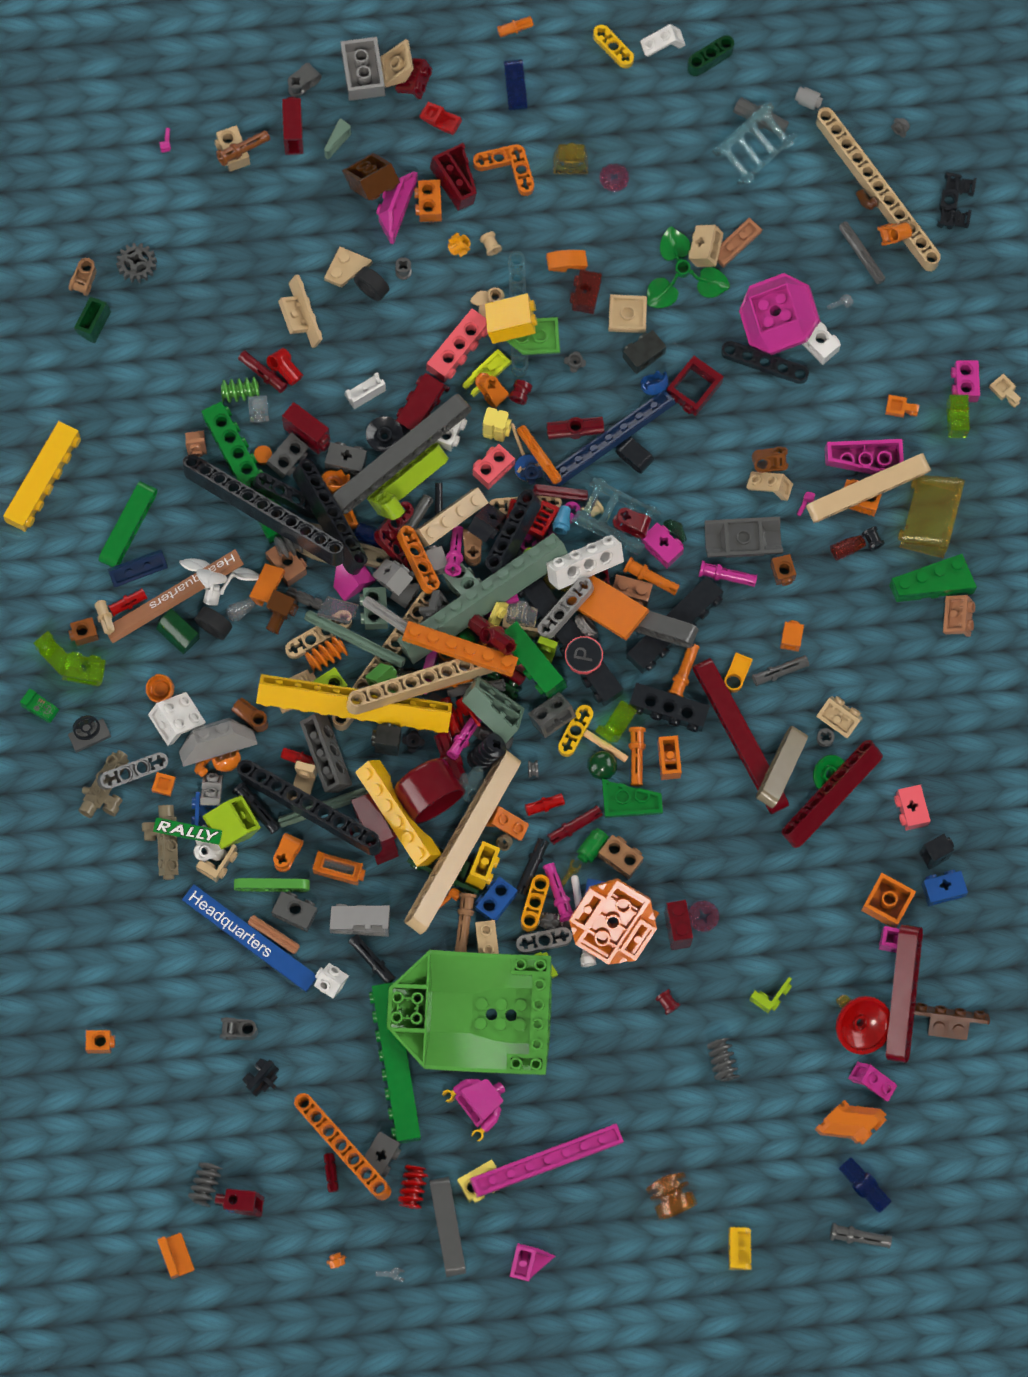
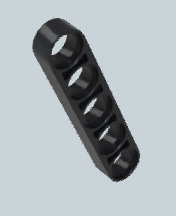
M727 341L722 346L721 354L727 360L797 384H803L808 379L809 371L807 367L733 341ZM731 346L735 349V353L727 354L725 348ZM746 352L751 353L753 356L749 361L744 360L742 357ZM766 358L770 361V365L764 367L760 364V360ZM781 364L786 365L788 368L784 373L780 372L777 368ZM801 370L806 376L799 379L795 376V372Z

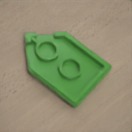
M558 317L537 318L536 334L507 340L522 355L560 353Z

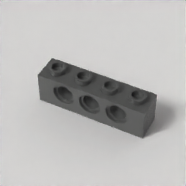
M313 714L300 721L324 791L339 793L352 786L328 716Z

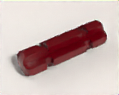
M333 1153L324 1154V1163H326L328 1192L333 1193L339 1190L338 1183L336 1182L335 1157Z

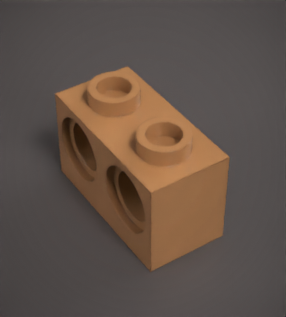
M612 834L599 851L598 858L629 880L643 862L644 857L637 848H630L626 845L627 842L622 837H615ZM611 846L618 847L619 852L616 854H612L609 851V848ZM630 857L634 859L635 863L627 865L624 860Z

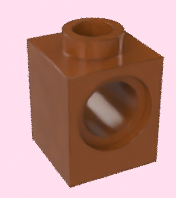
M791 555L772 558L770 565L776 585L782 584V586L792 584L797 574ZM785 568L789 573L782 574L779 570Z
M92 617L70 623L71 630H68L71 641L76 642L77 646L99 640ZM81 629L88 630L85 635H78Z

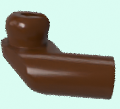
M864 189L855 193L864 208L873 210L874 207L878 206L876 198L872 197L869 200Z

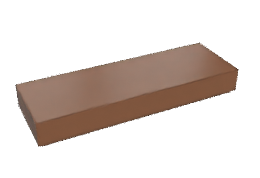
M748 218L721 243L717 262L724 268L762 233V229L752 219Z

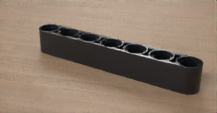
M303 459L294 470L293 478L323 531L343 544L345 558L343 566L345 570L352 575H357L367 563V555L315 464L308 459Z

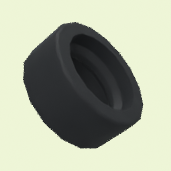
M363 267L354 277V282L358 288L375 301L382 300L389 292L387 282L369 267Z
M203 607L195 617L196 623L203 630L221 640L226 638L233 627L224 616L209 607Z

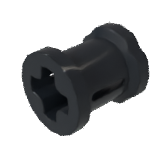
M877 526L871 527L862 533V536L866 538L870 546V551L876 550L885 544L877 532Z

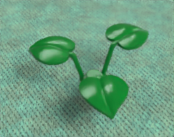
M670 226L661 239L660 253L667 261L676 258V274L671 283L665 278H656L649 284L647 305L660 309L674 304L679 293L673 285L678 277L685 278L689 274L699 281L697 290L706 298H714L721 295L730 288V283L722 272L712 267L703 268L700 277L693 270H690V263L679 259L688 255L690 242L684 234Z

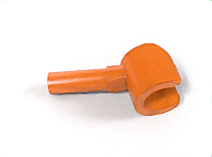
M452 888L440 908L450 901L451 898L458 901L460 898L459 893L462 892L457 888Z

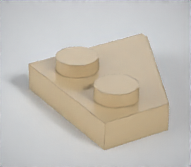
M339 247L324 277V281L342 288L363 267H370L372 260Z

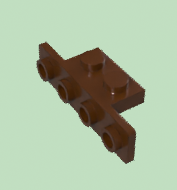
M916 1003L914 1015L930 1017L927 1031L929 1036L967 1040L970 1022L990 1024L989 1015L984 1011L976 1010L969 1012L963 1008H955L953 1010L941 1005L931 1007L924 1003Z

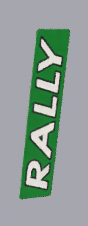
M156 818L153 832L217 845L220 844L222 835L221 830L162 818Z

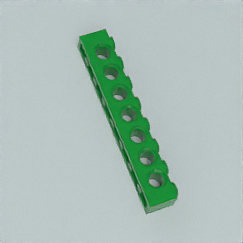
M221 401L202 410V418L234 478L251 488L254 478L257 474L263 473L262 469H257L255 465L257 460L254 454H249L247 450L249 445L244 437H240L238 433L240 428L237 422H232L230 418L232 414L229 407H224ZM219 422L227 423L224 427L217 425ZM229 437L235 438L231 443L226 442V439ZM242 453L243 457L235 458L234 455ZM245 469L252 470L250 474L242 473ZM255 490L256 492L260 493L261 495L267 497L268 499L280 505L278 501H275L267 495ZM258 522L269 543H273L274 538L277 536L281 538L280 534Z

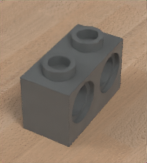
M291 432L268 459L266 465L281 478H284L286 475L290 476L296 469L294 465L298 460L301 461L308 455L306 451L309 447ZM296 446L299 449V453H292L290 447ZM279 460H284V461H286V462H287V467H286V468L280 467L279 464H278V461H279Z
M560 692L528 713L533 726L545 738L576 717L572 705Z

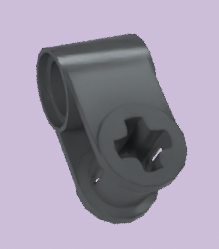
M310 63L304 64L288 78L289 94L292 97L302 96L306 91L319 83L322 75Z
M414 572L408 573L413 578L412 581L416 579ZM418 581L413 583V585L410 582L399 596L392 593L390 598L407 609L421 590Z
M221 1018L222 1034L219 1035L220 1039L253 1040L258 1036V1028L252 1020ZM253 1026L254 1029L251 1034H244V1028Z

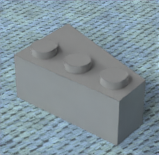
M346 904L331 906L330 933L389 937L390 906H348Z

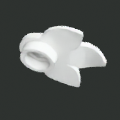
M195 840L197 845L194 847V856L199 861L209 859L220 861L225 858L227 852L225 849L221 850L219 845ZM202 848L207 850L206 855L201 853Z

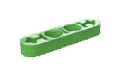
M234 879V890L242 892L310 891V880Z

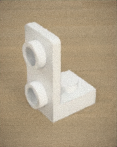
M671 24L640 41L644 54L647 57L669 45H674L678 48L685 46L681 30Z

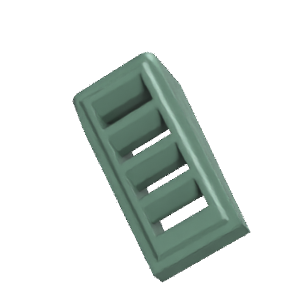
M341 118L338 120L324 149L326 159H330L351 135V126Z

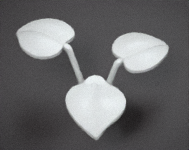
M190 558L179 561L184 568L196 572L199 580L206 587L204 588L203 602L212 606L218 605L220 594H224V590L232 578L236 577L246 581L259 579V574L248 568L239 567L232 571L227 578L221 573L203 569L210 565L204 560ZM224 583L223 587L220 589V585L218 584Z

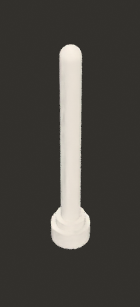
M573 875L571 882L575 907H577L582 900L579 877ZM582 949L581 967L596 965L595 956Z

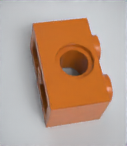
M678 735L659 737L657 745L661 780L680 779L682 770Z

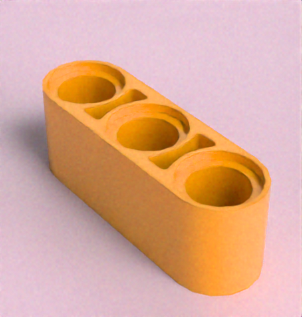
M536 875L532 880L521 916V927L526 932H533L538 927L549 890V879L545 875ZM542 881L546 886L543 889H538L535 883ZM536 899L540 902V905L532 907L530 901ZM532 918L535 923L528 926L524 923V920Z

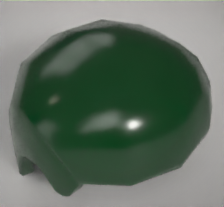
M598 751L589 757L587 769L596 779H610L616 773L617 761L611 753Z

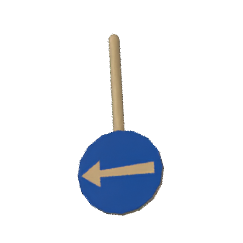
M511 423L512 431L522 455L515 463V474L522 481L528 482L525 478L521 477V470H525L529 463H534L541 471L542 468L533 455H525L515 425Z

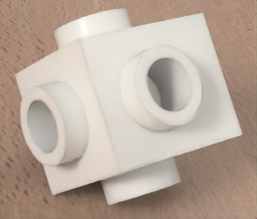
M329 963L324 969L321 967L315 975L317 980L314 986L322 993L334 999L342 990L349 976L338 967Z

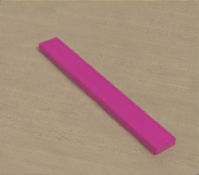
M617 1124L472 1177L470 1182L478 1198L617 1146L624 1141Z

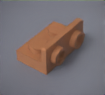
M616 574L613 588L647 607L653 584Z
M968 595L946 596L944 634H964L966 637H971V631L974 629L972 615L975 612V603Z

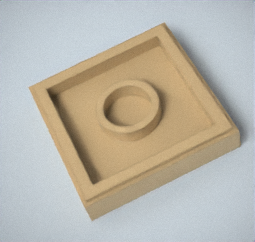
M610 295L608 331L645 333L647 296Z

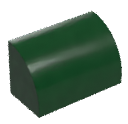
M90 296L74 327L80 336L92 343L97 341L111 313L107 302Z
M172 608L162 617L156 628L183 655L200 639L199 634Z

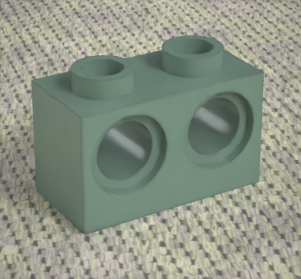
M463 563L460 564L462 568L460 575L449 576L446 573L443 574L447 586L457 598L482 582L479 577L475 578L470 567L466 568Z
M386 587L363 588V594H360V606H363V601L367 596H375L378 598L377 602L387 608ZM364 607V612L360 613L361 624H365V630L388 629V622L381 617L376 621L370 620L369 617L375 613Z

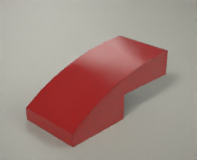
M427 102L419 116L428 124L453 136L462 122L461 117L446 112L444 107L431 102Z

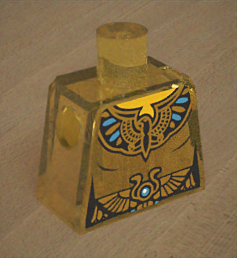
M574 143L558 145L553 155V174H588V154L585 145Z

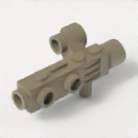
M120 750L117 753L112 752L107 757L102 770L97 773L92 786H84L82 788V793L86 794L83 798L84 802L78 810L82 815L92 818L96 810L100 809L102 804H104L102 807L103 811L111 816H116L119 811L118 807L123 800L115 794L112 796L108 795L112 788L108 790L101 789L97 779L100 774L128 764V755ZM115 776L104 779V784L108 783L109 785L110 781L116 780Z
M174 805L158 806L159 818L176 821ZM155 822L142 823L144 841H156V837L158 839L159 876H163V880H174L175 876L178 875L177 836L153 832Z

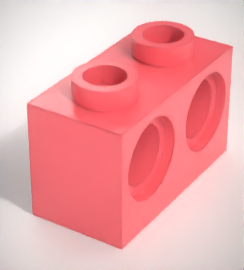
M500 444L496 447L492 446L482 460L479 459L474 463L472 475L489 490L515 465V458ZM496 457H502L504 460L502 462H497L494 459ZM483 469L491 471L487 475L481 473Z

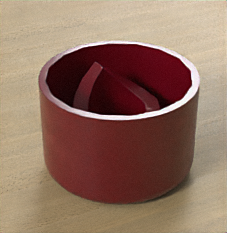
M434 758L420 764L405 774L397 782L394 792L411 819L416 824H421L437 817L452 807L463 797L465 789L447 761L443 758Z

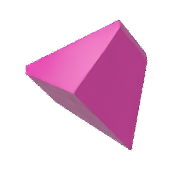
M343 564L336 566L334 589L344 602L361 592L363 588H367L376 582L365 566L357 575L348 573Z
M517 1243L510 1277L529 1281L555 1255L535 1247Z

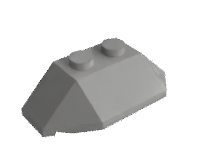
M226 718L191 730L179 754L184 767L257 745V740L253 729L231 718Z

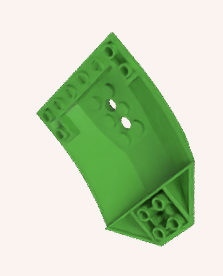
M429 950L389 987L387 1028L424 1069L546 1075L552 1005L551 956ZM489 1009L497 1011L496 1019H487L486 1013ZM509 1010H514L517 1013V1017L513 1021H508L506 1018Z

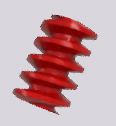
M405 1165L404 1169L408 1172L403 1173V1177L407 1180L401 1182V1185L405 1188L400 1189V1193L404 1196L398 1197V1201L403 1204L398 1205L411 1209H422V1206L417 1204V1202L423 1201L419 1194L425 1193V1190L420 1188V1186L427 1185L422 1180V1178L428 1177V1174L423 1172L427 1169Z

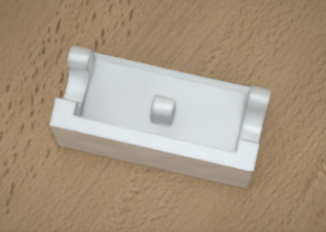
M376 372L370 379L351 390H346L344 395L353 409H356L385 392L386 383L384 380H380L379 374Z

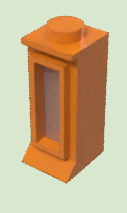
M320 851L317 852L312 868L313 874L356 886L359 885V881L364 880L366 870L363 869V863L332 856Z

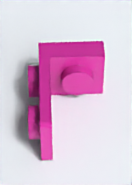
M857 1062L848 1077L853 1083L865 1085L885 1101L890 1100L897 1087V1084L872 1065Z

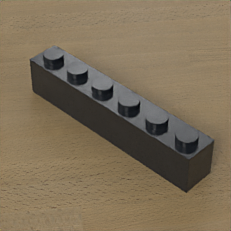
M707 576L666 616L696 626L695 623L699 619L703 620L710 613L708 610L712 606L717 607L722 602L724 591ZM646 635L627 653V659L643 674L646 670L651 671L656 666V661L660 657L663 659L670 652L669 648L673 643Z

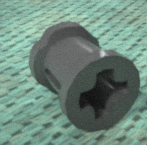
M407 258L397 259L395 262V274L397 278L407 280L412 274L411 261Z

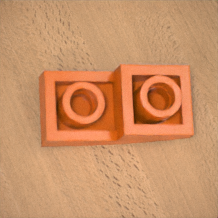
M562 250L546 254L549 271L566 272L568 268L585 270L588 267L585 250Z

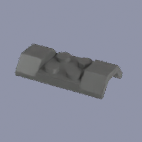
M780 516L705 520L704 535L707 558L783 554Z

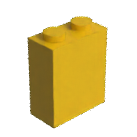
M528 293L485 304L487 333L493 344L536 334L535 326L538 325L536 315L534 314L536 305L534 300L530 299Z

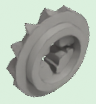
M578 614L575 616V623L585 636L597 639L598 630L594 623L585 615Z

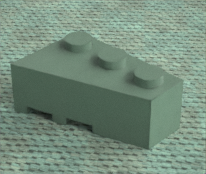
M479 676L465 690L462 702L495 734L499 735L505 744L519 729L525 708Z

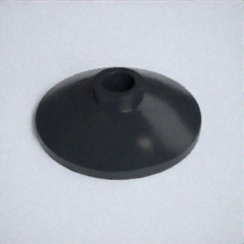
M387 416L372 420L366 429L368 444L378 452H385L403 437V429L400 423L394 418ZM386 434L388 438L382 439L381 436Z

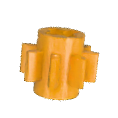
M456 233L448 240V249L451 254H459L462 257L470 251L471 243L466 235L460 236L459 233Z

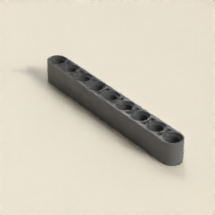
M459 394L454 395L332 495L341 512L347 514L463 420L471 412L472 407Z

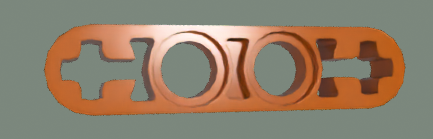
M408 525L403 526L397 533V539L421 589L427 594H432L440 586L439 579L414 528ZM410 548H415L419 554H412ZM418 565H424L426 567V572L421 571L418 568Z

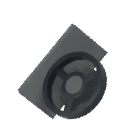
M91 715L78 718L73 725V732L68 734L76 753L111 738L104 719L97 720V718Z

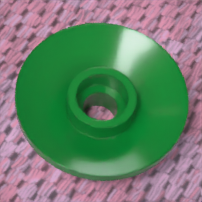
M827 755L816 763L813 770V781L818 789L844 763L842 758L836 755Z

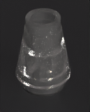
M251 598L230 604L226 609V613L232 622L240 621L255 608V604Z

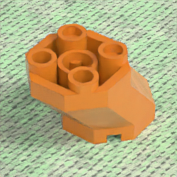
M843 1100L815 1130L822 1136L849 1138L856 1144L860 1142L863 1145L873 1134L871 1131L873 1129L877 1131L887 1121L885 1118L887 1114L878 1108L851 1106Z

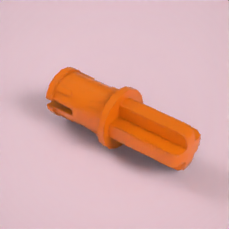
M529 16L497 26L500 38L509 34H518V31L533 27L534 23Z

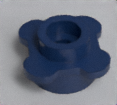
M529 463L525 470H521L520 475L528 481L529 485H534L535 481L543 476V472L534 463Z

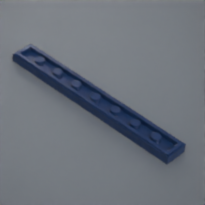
M666 391L657 394L555 468L562 478L561 482L553 484L547 474L543 475L545 480L551 486L560 487L676 404L675 400Z

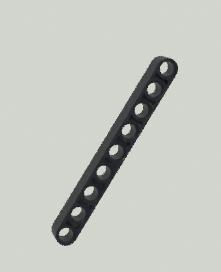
M242 760L238 763V774L247 785L368 855L375 856L381 852L382 844L378 834L254 762ZM354 833H360L358 836H353ZM370 842H376L372 846L368 845Z

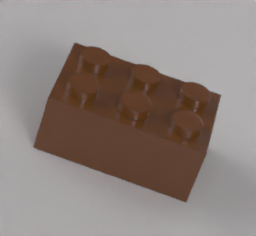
M375 153L342 170L351 190L367 200L379 198L381 193L395 189L396 185L400 183L392 164Z

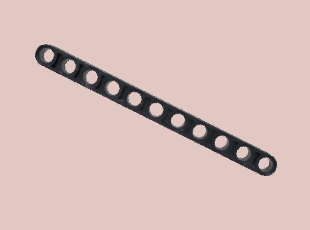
M196 455L184 457L183 468L187 479L332 566L343 564L345 560L344 547L340 541Z

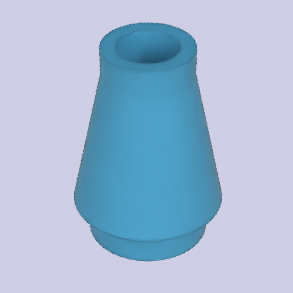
M560 506L552 523L554 533L566 535L570 530V507Z

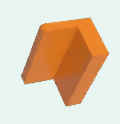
M265 563L258 577L259 579L249 595L256 605L263 606L264 602L268 603L273 590H277L285 573L283 568Z
M181 1233L168 1238L164 1236L157 1239L172 1279L194 1271V1266Z

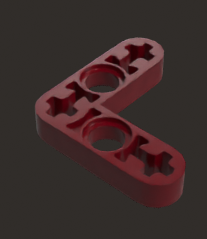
M404 501L400 504L406 509L405 514L395 519L397 527L394 528L391 525V520L385 518L375 531L374 539L393 561L396 560L398 563L403 564L411 572L413 570L411 566H408L409 562L397 539V533L414 512L411 503ZM394 544L399 547V549H400V553H399V554H396V553L394 552V550H393Z

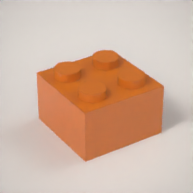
M881 873L861 911L890 927L897 928L916 891Z

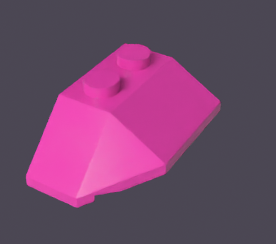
M417 172L400 177V183L396 185L395 189L383 192V203L378 205L376 214H378L379 223L391 244L395 242L414 187L418 181Z

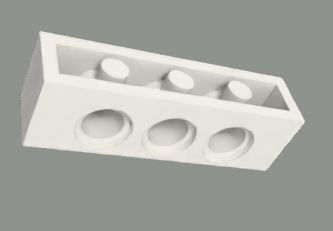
M776 310L773 315L778 316L781 310ZM822 322L815 327L808 341L802 344L822 365L838 353L841 346L839 339L835 335H831ZM821 338V339H823L825 342H824V343H818V342L816 341V339Z
M613 535L606 536L601 540L587 544L580 549L573 550L566 555L547 562L549 582L560 590L574 584L579 578H588L624 562L622 543Z

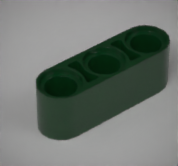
M728 35L721 36L692 54L688 60V73L691 76H700L729 58L734 49L733 38ZM727 45L729 48H723L722 46ZM712 54L715 57H708L707 55ZM696 63V64H699L700 66L695 67V66H693L692 64Z

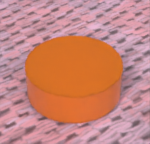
M265 445L257 447L254 451V456L259 465H266L268 459L273 455L272 450Z

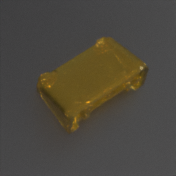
M923 475L912 481L911 488L914 489V494L905 528L899 531L897 539L901 541L899 547L944 558L951 539L965 483L964 479Z

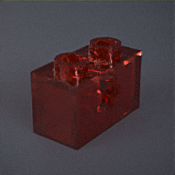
M580 269L579 276L575 275L573 286L576 287L575 293L572 292L570 297V303L573 304L572 310L594 315L602 274Z

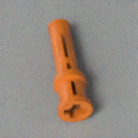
M630 557L623 570L625 573L629 572L637 576L638 580L644 579L674 596L680 587L679 584L650 570L648 565L636 562L633 557Z
M694 644L693 647L687 648L679 671L672 678L673 684L671 689L667 691L668 693L684 697L683 692L689 684L688 676L700 649L698 645Z
M630 727L631 786H643V750L646 748V744H644L646 728Z

